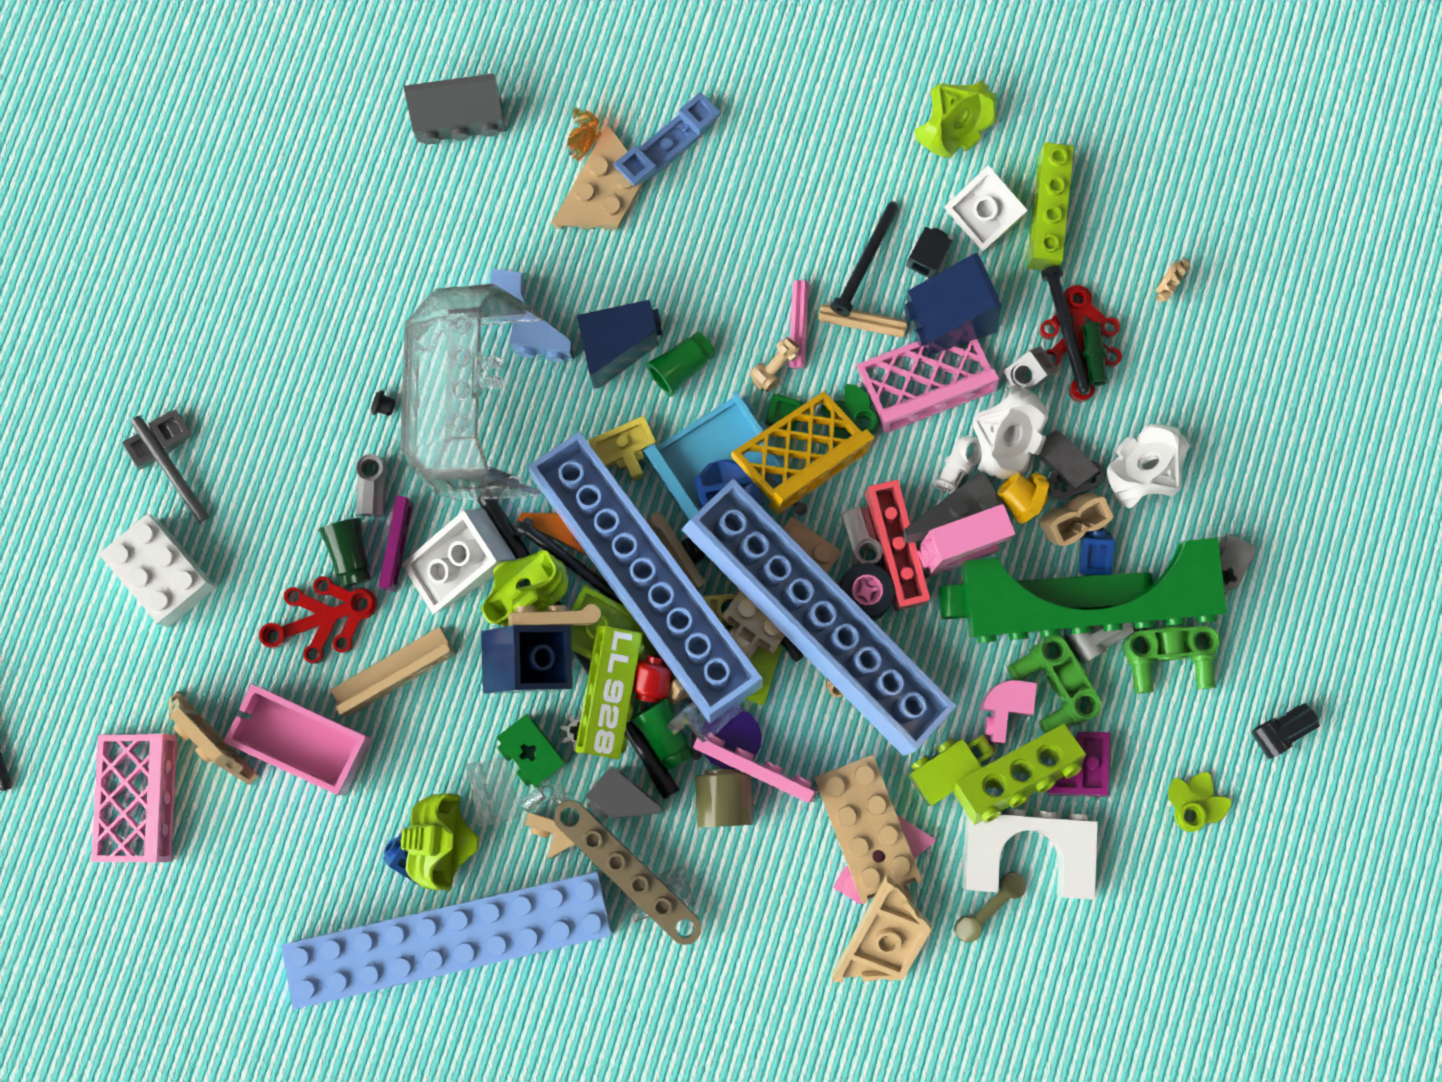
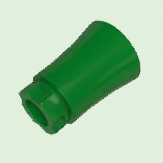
M696 332L690 338H685L664 354L647 362L646 367L657 385L668 396L673 397L684 383L708 364V361L715 356V350L702 333Z
M668 697L661 699L659 703L650 705L630 719L646 738L658 759L663 761L667 770L679 766L694 755L688 746L689 741L676 719Z

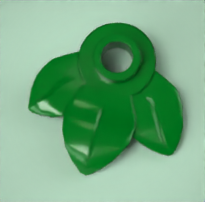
M846 384L843 401L837 400L834 402L862 432L867 429L872 435L875 434L879 428L880 419L877 412L870 408L868 394L858 386ZM822 405L821 411L823 416L830 418V411ZM861 418H867L870 421V425L863 428L859 425L858 421ZM834 427V438L848 439L852 436L845 428Z

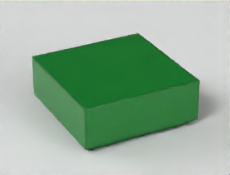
M774 393L765 424L772 426L801 407L803 402ZM795 420L791 423V431H795L798 421Z

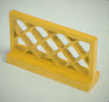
M823 391L732 451L731 457L771 501L769 507L778 515L866 455L875 437L867 429L862 432L828 394ZM822 403L830 411V418L813 416L814 408ZM795 420L808 422L807 433L791 431V423ZM813 423L829 426V437L812 434ZM834 427L845 428L852 436L848 439L834 438ZM771 436L785 437V449L768 446V438ZM790 438L807 441L806 452L790 450ZM811 442L828 444V452L824 455L811 453ZM749 451L762 453L761 464L750 463L743 455ZM767 454L784 456L783 468L766 465ZM788 457L804 459L805 468L802 470L789 469ZM765 473L782 475V483L773 489L765 480Z

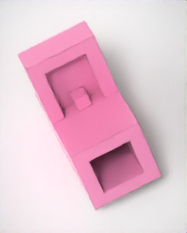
M1016 680L1006 681L993 687L985 694L979 710L991 712V717H986L984 734L989 735V743H1006L1008 714L1034 715L1037 683Z

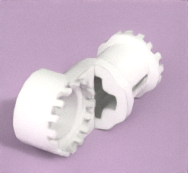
M962 436L961 439L957 440L958 443L955 444L951 455L945 459L946 465L939 478L934 480L933 485L935 488L942 490V492L947 490L946 494L948 495L957 490L964 475L968 474L972 466L978 465L982 459L978 438ZM972 443L974 446V452L972 453V456L968 458L967 448Z

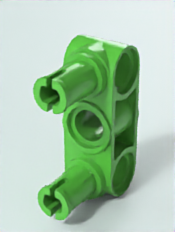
M1178 626L1141 630L1126 637L1122 643V650L1129 666H1132L1135 694L1154 692L1151 664H1154V660L1173 661L1191 658V662H1194L1197 690L1216 688L1213 660H1216L1217 648L1220 643L1218 633L1213 628L1206 626ZM1197 634H1201L1207 639L1208 643L1205 650L1197 646ZM1135 638H1139L1145 643L1146 650L1144 654H1139L1134 650L1133 641Z
M1059 636L1047 637L1029 649V654L1007 666L1010 676L1016 681L1037 670L1044 671L1054 692L1063 702L1061 704L1062 708L1039 721L1044 733L1062 724H1065L1066 727L1071 724L1073 726L1080 725L1097 716L1101 710V700L1090 683L1086 671L1076 659L1066 641ZM1047 643H1052L1058 648L1059 655L1057 659H1051L1046 655L1045 646ZM1081 697L1088 699L1091 704V710L1088 714L1081 713L1077 707V702Z

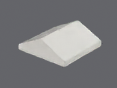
M989 165L944 207L982 252L1007 234L1029 211Z

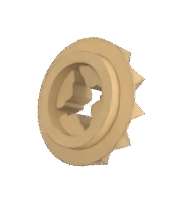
M1182 257L1180 261L1175 260L1155 290L1158 293L1155 299L1160 302L1168 300L1189 269V260Z

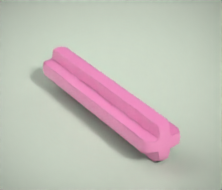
M795 280L792 285L790 339L801 348L797 353L799 356L795 361L789 360V367L794 369L805 367L809 283L805 280Z

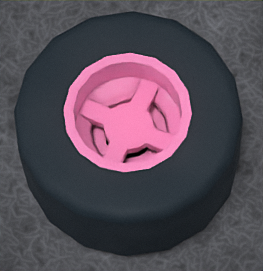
M871 563L857 564L847 570L838 584L873 621L881 618L893 604L895 596L893 580L889 573L878 565Z

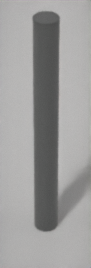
M141 415L134 417L130 423L196 520L199 523L209 518V515Z

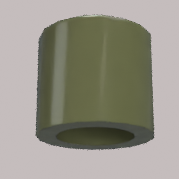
M738 769L707 770L704 771L703 775L695 776L697 828L754 825L751 775L742 773Z

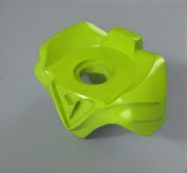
M983 78L978 83L970 85L937 84L931 90V118L924 125L915 129L914 133L918 143L938 156L952 157L960 147L968 151L980 141V132L995 123L997 117V95L991 92L989 85L984 83Z
M542 550L527 557L499 563L493 570V589L483 602L481 611L489 623L509 626L508 615L511 612H516V607L535 606V612L548 611V606H554L568 591V578L563 562L556 559L548 551ZM522 580H530V586L519 588Z
M434 794L421 800L411 809V828H404L402 830L401 849L408 851L406 872L413 881L427 890L451 891L456 872L479 848V837L469 828L461 815V798L457 794Z

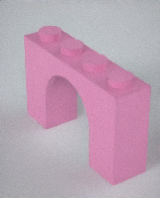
M1004 504L932 529L917 548L922 570L925 572L926 577L930 578L960 567L961 563L966 560H977L996 554L1000 550L999 543L1010 540L1015 535V531Z

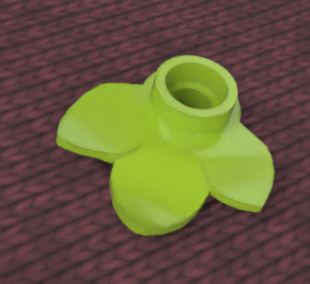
M1209 772L1193 776L1187 784L1175 777L1169 785L1168 798L1175 808L1174 819L1178 827L1184 831L1195 832L1200 830L1205 823H1217L1225 817L1230 809V799L1213 796V782ZM1187 810H1191L1194 813V820L1191 822L1185 819V812Z

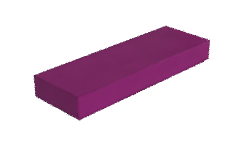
M396 495L378 586L384 591L395 592L397 590L413 509V503L403 496Z

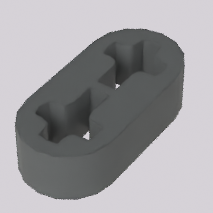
M1091 461L1099 470L1097 476L1093 479V483L1088 480L1074 492L1069 486L1064 489V493H1062L1061 489L1053 487L1057 482V478L1064 482L1058 473L1055 472L1047 480L1049 482L1047 493L1053 499L1064 500L1091 491L1103 482L1105 476L1103 467L1098 462Z

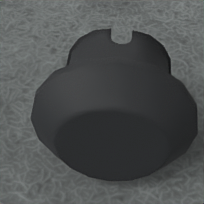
M384 390L376 392L370 409L374 416L378 412L390 416L394 410L396 401L385 396Z
M690 538L681 542L694 564L699 563L704 558L705 553Z

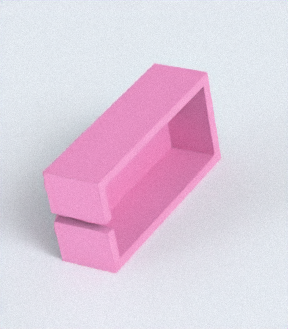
M251 684L239 710L252 714V717L249 720L236 716L223 742L336 795L346 796L373 738L263 687Z

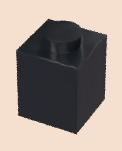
M925 226L909 256L906 267L927 278L935 276L950 248L952 239L948 238V235L940 229H930Z

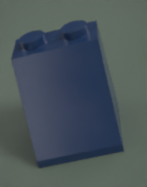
M975 253L908 290L907 303L904 304V310L908 320H913L916 325L915 336L919 346H925L928 355H932L996 333L1001 302L979 253Z
M650 300L577 315L588 370L594 389L601 388L658 346L657 336L663 335L658 308L652 309Z
M512 625L481 631L483 694L573 689L571 625Z

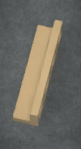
M436 628L330 689L338 703L336 709L339 715L345 717L353 715L455 656L456 653L442 628Z

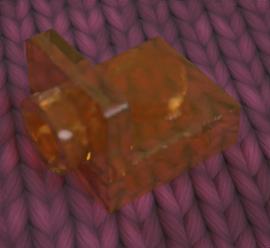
M575 107L572 114L574 122L580 128L576 127L570 133L567 139V147L570 156L579 162L600 138L601 132L598 124L599 120L587 110L582 112Z

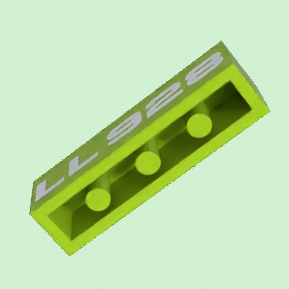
M609 626L597 627L575 752L612 759H620L621 753L625 752L627 747L625 728L633 713V705L630 703L637 660L642 657L644 642L641 641L642 633Z

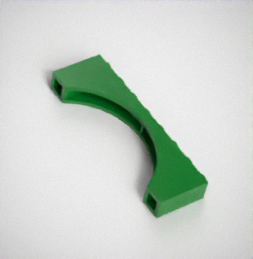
M1218 538L1187 540L1178 543L1167 568L1150 587L1122 604L1095 610L1058 606L1033 595L1010 576L998 558L966 560L961 563L969 638L977 637L978 643L997 641V635L1009 634V640L1028 639V632L1040 631L1041 637L1060 636V629L1071 628L1072 634L1091 633L1092 626H1103L1104 632L1123 630L1122 624L1134 623L1135 629L1154 627V621L1166 620V626L1186 624L1185 618L1197 617L1198 623L1217 621V615L1227 614Z

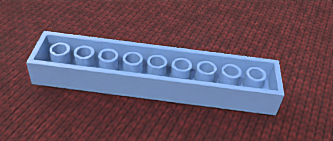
M580 431L528 465L531 478L709 723H712L762 687V677Z
M734 479L721 489L681 529L903 756L917 751L957 707Z
M597 871L282 944L281 947L294 1010L609 937L614 933L601 873Z

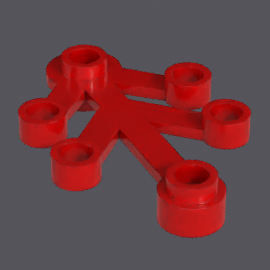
M1074 285L1067 288L1064 295L1070 316H1072V324L1083 360L1082 353L1085 351L1081 326L1085 324V316L1092 322L1101 323V334L1106 338L1114 337L1120 329V324L1115 318H1106L1092 305V295L1087 288L1081 285ZM1079 295L1083 302L1081 304L1075 303L1073 296ZM1057 313L1051 319L1045 320L1040 326L1039 333L1042 338L1051 340L1059 332L1060 324ZM1105 324H1112L1115 329L1114 332H1108L1105 329ZM1044 326H1052L1054 328V333H1046L1044 330ZM1064 338L1053 349L1045 351L1047 355L1051 354L1056 358L1054 363L1056 367L1060 363L1061 357L1067 351ZM1103 343L1107 353H1113L1117 358L1115 362H1111L1106 357V366L1115 367L1121 361L1122 354L1119 349L1115 347L1109 348ZM1083 360V364L1088 378L1087 361ZM1074 379L1069 386L1068 392L1074 401L1082 403L1092 397L1095 392V386H1090L1089 394L1081 395L1078 392Z
M320 576L313 583L314 591L321 596L331 595L345 603L332 608L304 595L302 590L290 587L284 593L285 602L293 607H303L316 614L284 626L276 623H267L259 631V640L264 646L276 649L285 643L286 638L319 627L311 644L303 652V657L308 663L318 664L324 658L323 648L336 621L348 616V619L341 634L333 639V647L340 653H348L352 650V638L361 619H367L376 612L378 606L377 598L368 589L358 588L350 592L333 584L329 578ZM322 581H327V590L321 592L319 584ZM295 591L298 592L299 599L296 602H291L289 599L290 594ZM366 599L368 602L367 607L360 610L357 606L358 601ZM273 631H278L279 639L272 642L270 634ZM342 638L348 640V646L345 649L338 647V642ZM312 649H317L319 653L315 660L309 658V652Z

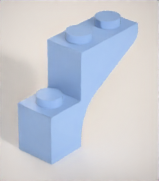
M492 268L486 305L489 311L493 312V315L496 317L511 318V315H514L509 342L512 350L516 351L517 355L527 358H533L537 354L546 356V359L554 362H564V359L572 360L573 348L570 340L526 306L524 302L525 279L523 274Z

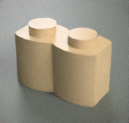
M1084 493L1070 500L1066 507H1058L1048 511L1038 522L1047 541L1059 546H1066L1078 541L1086 531H1095L1106 526L1114 516L1105 497L1094 493Z

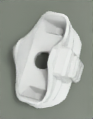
M1012 385L1007 398L1003 402L975 415L973 428L978 436L982 451V459L978 466L979 471L988 473L990 476H996L998 479L1010 478L1016 473L1023 474L1027 470L1031 454H1040L1046 441V436L1040 432L1048 420V411L1035 393Z
M1150 424L1141 431L1136 439L1127 437L1116 448V453L1119 457L1108 465L1107 477L1114 495L1121 505L1132 508L1145 495L1164 494L1174 496L1179 492L1182 487V469L1185 455L1192 444L1187 442L1186 437L1180 434L1178 428L1162 424Z

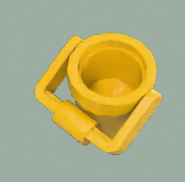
M1037 472L1029 474L1027 478L1020 473H1016L1002 484L997 495L1011 511L1013 518L1019 524H1023L1035 515H1039L1049 498L1047 494L1049 482L1045 476Z

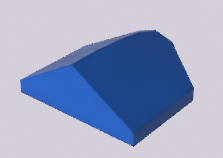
M724 459L709 463L694 479L702 508L732 479L760 506L764 505L765 502L760 488L736 461Z

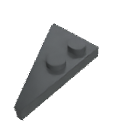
M980 472L905 528L903 540L905 544L923 540L932 529L1003 503L985 473Z

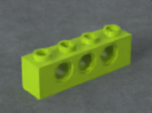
M1044 142L1038 154L1026 269L1042 271L1050 266H1060L1063 262L1074 146Z
M1062 724L958 780L955 784L954 795L974 825L982 821L989 823L1001 814L1000 811L1009 806L1016 808L1026 802L1028 796L1036 791L1044 793L1052 788L1056 780L1064 776L1068 779L1078 774L1082 770L1086 753L1066 725ZM1041 759H1051L1055 762V765L1047 766L1041 762ZM1023 773L1029 779L1020 781L1014 777V774ZM994 787L999 789L1002 794L994 796L989 794L987 789Z

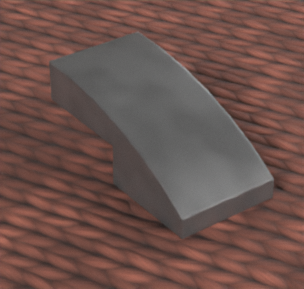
M176 409L148 423L150 430L167 454L192 436ZM138 434L122 442L124 449L138 471L156 461Z
M1057 429L1046 437L1038 457L1051 472L1055 470L1073 492L1099 472L1098 468L1088 457Z

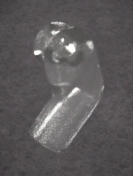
M562 784L545 785L538 787L522 798L521 805L527 812H531L547 800L552 799L554 805L558 806L561 802L569 800L570 796L565 791L567 788Z

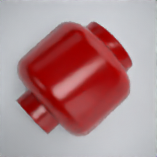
M647 655L646 660L637 661L632 689L636 693V699L659 703L660 699L666 698L669 695L673 672L665 664L662 657Z

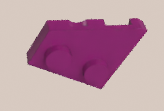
M1077 732L1075 739L1086 753L1082 770L1071 778L1067 779L1064 776L1056 780L1055 785L1047 790V794L1052 796L1110 797L1111 733Z

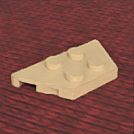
M605 127L552 221L554 228L562 229V226L580 227V229H594L600 227L604 230H619L645 181L634 187L614 167V163L628 151L610 127Z
M179 691L175 692L168 699L169 717L176 723L173 727L174 730L183 739L188 740L190 738L198 746L195 751L205 762L209 763L212 761L248 785H251L259 777L230 745L223 742L222 736Z
M885 877L832 972L833 981L843 982V977H862V981H876L878 979L903 980L932 930L930 921L890 877Z

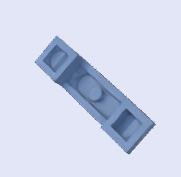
M699 92L679 109L678 116L639 148L635 145L614 163V167L634 187L643 183L684 153L716 121L721 111Z

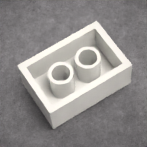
M148 513L99 553L101 558L154 621L168 628L217 588L163 523Z

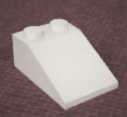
M484 508L463 510L402 563V566L432 614H437L493 578V570L499 563L515 560L516 558Z

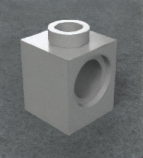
M1042 346L1029 350L1002 372L1006 376V382L1010 389L1012 385H1016L1032 392L1059 370ZM1026 366L1032 371L1031 380L1025 375L1024 370Z

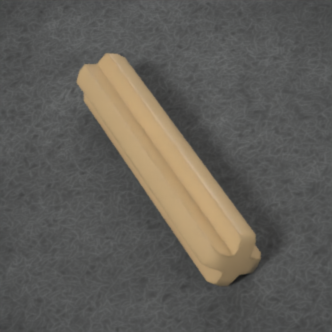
M822 304L820 306L818 320L822 322L901 338L905 336L908 323L906 320L853 309L850 315L845 317L835 313L831 309V305Z

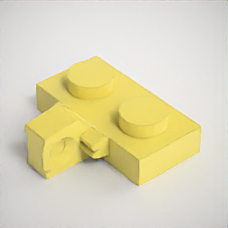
M644 416L588 440L591 448L606 468L616 463L619 470L627 467L633 482L644 477L638 461L645 459L642 453L643 450L653 443L657 446Z

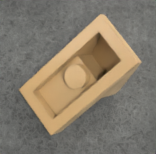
M528 812L524 825L532 827L530 833L549 838L550 833L555 834L547 859H551L575 845L558 829L554 819Z

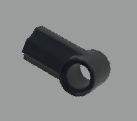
M1303 703L1278 719L1273 718L1259 725L1251 733L1267 759H1271L1293 746V742L1320 727V724L1313 709L1306 703Z

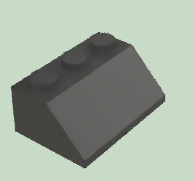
M495 74L404 85L411 125L418 143L436 144L440 140L451 138L461 141L474 135L491 137L499 134V132L506 131L502 97Z
M610 766L586 795L591 800L588 807L601 818L661 814L665 810L626 775L613 766Z

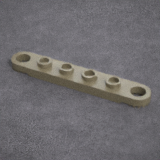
M565 800L557 806L554 812V822L558 829L675 942L688 945L699 938L701 923L697 915L594 815L576 800ZM572 807L578 811L580 818L574 825L565 824L561 819V812L565 808ZM682 919L692 921L695 926L694 931L689 936L680 935L676 930L677 923Z

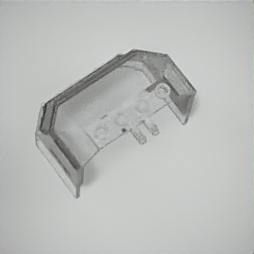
M495 284L435 288L405 321L400 450L407 456V463L435 494L453 500L540 497V490L522 484V480L519 477L493 467H488L478 439L479 397L482 394V389L503 387L502 378L497 376L482 377L483 369L503 367V358L482 356L480 350L481 325L544 321V314Z

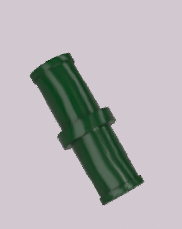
M1089 322L1081 326L1085 351L1082 353L1083 360L1087 361L1089 385L1102 386L1105 383H1109L1105 361L1108 353L1107 349L1103 347L1101 323Z

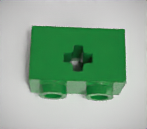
M525 714L496 737L501 743L497 747L508 762L512 759L520 768L516 773L527 787L533 784L535 788H539L568 765L528 714ZM524 747H536L537 750L534 752L536 759H524L523 756L526 754Z

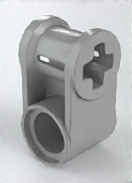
M1226 533L1219 543L1222 574L1225 575L1224 581L1227 582L1224 584L1225 594L1239 586L1257 549V546L1230 533Z

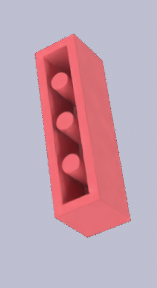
M899 480L868 486L864 496L877 541L882 546L881 560L883 568L889 573L894 583V610L896 612L925 605L930 601V596L915 542L905 544L903 540L904 529L910 525Z

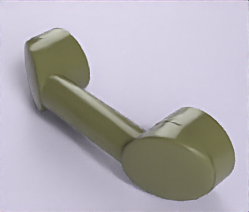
M1015 872L1004 874L999 883L1000 891L973 917L962 916L957 919L954 924V933L957 938L964 942L977 940L982 932L981 926L1010 898L1016 899L1024 895L1026 892V881L1023 876Z

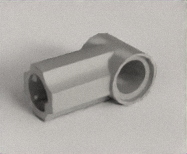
M365 454L356 463V473L358 474L356 515L368 517L384 516L386 479L389 476V467L378 456ZM377 462L379 464L378 473L368 477L366 474L368 465Z
M857 507L842 513L841 518L852 550L854 565L863 563L878 565L883 553L882 546L877 541L867 507ZM870 549L874 552L875 559L866 561L861 558L859 551Z
M1132 623L1122 624L1123 630L1105 632L1103 626H1092L1091 633L1071 634L1067 636V639L1081 663L1084 664L1107 651V647L1130 636V634L1134 633Z

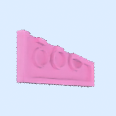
M708 733L707 738L697 737L693 746L694 749L805 802L811 803L814 801L818 789L811 787V781L796 774L793 778L782 773V767L766 761L763 765L752 760L754 754L737 747L735 751L724 747L726 741Z

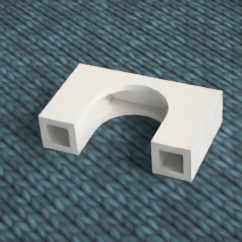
M1006 809V815H999L989 823L982 821L974 825L966 813L962 889L998 893L1000 855L1005 843L1013 835L1021 831L1032 830L1044 835L1056 850L1058 857L1057 896L1095 900L1098 822L1088 821L1089 815L1069 814V820L1057 819L1056 812L1038 811L1037 817H1026L1025 810Z

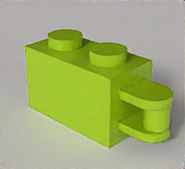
M981 734L968 744L963 739L955 742L953 738H950L937 747L939 754L930 760L925 755L910 765L913 771L908 774V777L927 805L933 806L955 790V784L958 780L981 769L980 763L996 753V751L984 734ZM975 745L982 753L977 759L970 750Z

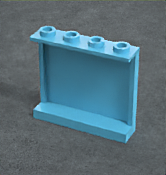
M737 391L733 393V398L661 444L655 446L653 443L643 450L646 459L687 521L702 509L694 482L696 476L709 463L724 459L735 461L731 457L732 451L767 429L763 421L758 423L752 415L755 410L746 396L741 398ZM768 438V446L774 447ZM749 451L743 455L750 463L761 464L762 453ZM767 454L766 465L783 468L784 456ZM769 473L779 485L782 483V475ZM762 492L765 504L761 507L771 517H774L776 514L769 507L771 501Z

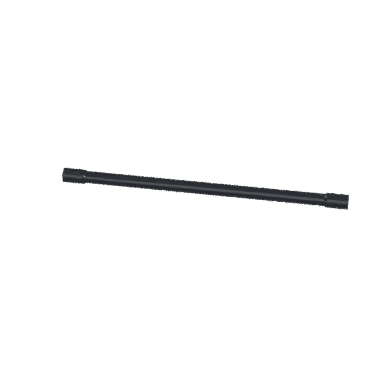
M480 477L468 485L469 489L481 508H484L515 558L520 559L531 555L521 538L514 534L516 530L499 505L496 495L485 478ZM560 600L557 603H555L554 606L562 605ZM574 652L587 675H589L591 660ZM631 720L627 722L625 735H627V739L649 772L652 782L665 800L680 789L640 730Z

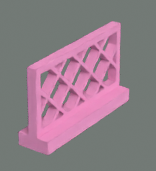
M977 339L970 341L966 350L952 347L942 351L938 361L923 356L925 346L920 347L916 341L857 364V370L879 416L884 434L997 391L998 375L995 369H991ZM947 351L963 356L959 368L942 363ZM907 356L915 359L910 372L894 366L897 358ZM967 358L979 362L983 371L971 374L962 369ZM919 361L935 367L930 379L914 374ZM877 366L887 370L881 383L870 379L866 370ZM939 369L955 374L953 382L947 385L935 382L934 380ZM891 372L907 378L902 390L886 385ZM911 380L927 385L925 392L918 396L907 393L906 390ZM874 387L879 388V390H878L877 393H876ZM883 390L899 396L895 405L883 409L879 400Z
M98 735L91 862H172L178 735ZM125 741L133 742L128 746V744ZM142 741H150L149 755L142 761L133 750ZM108 742H117L124 750L114 761L108 756ZM129 756L135 762L137 768L126 777L118 766ZM114 772L122 783L111 793L106 787V778ZM143 772L148 777V786L140 793L132 781ZM127 787L136 799L125 809L116 798ZM112 803L120 815L110 825L104 818L105 809ZM141 803L147 811L146 819L139 825L130 813ZM124 820L134 829L125 840L115 831ZM110 835L119 847L111 855H102L103 841ZM138 835L145 842L144 856H136L129 847Z

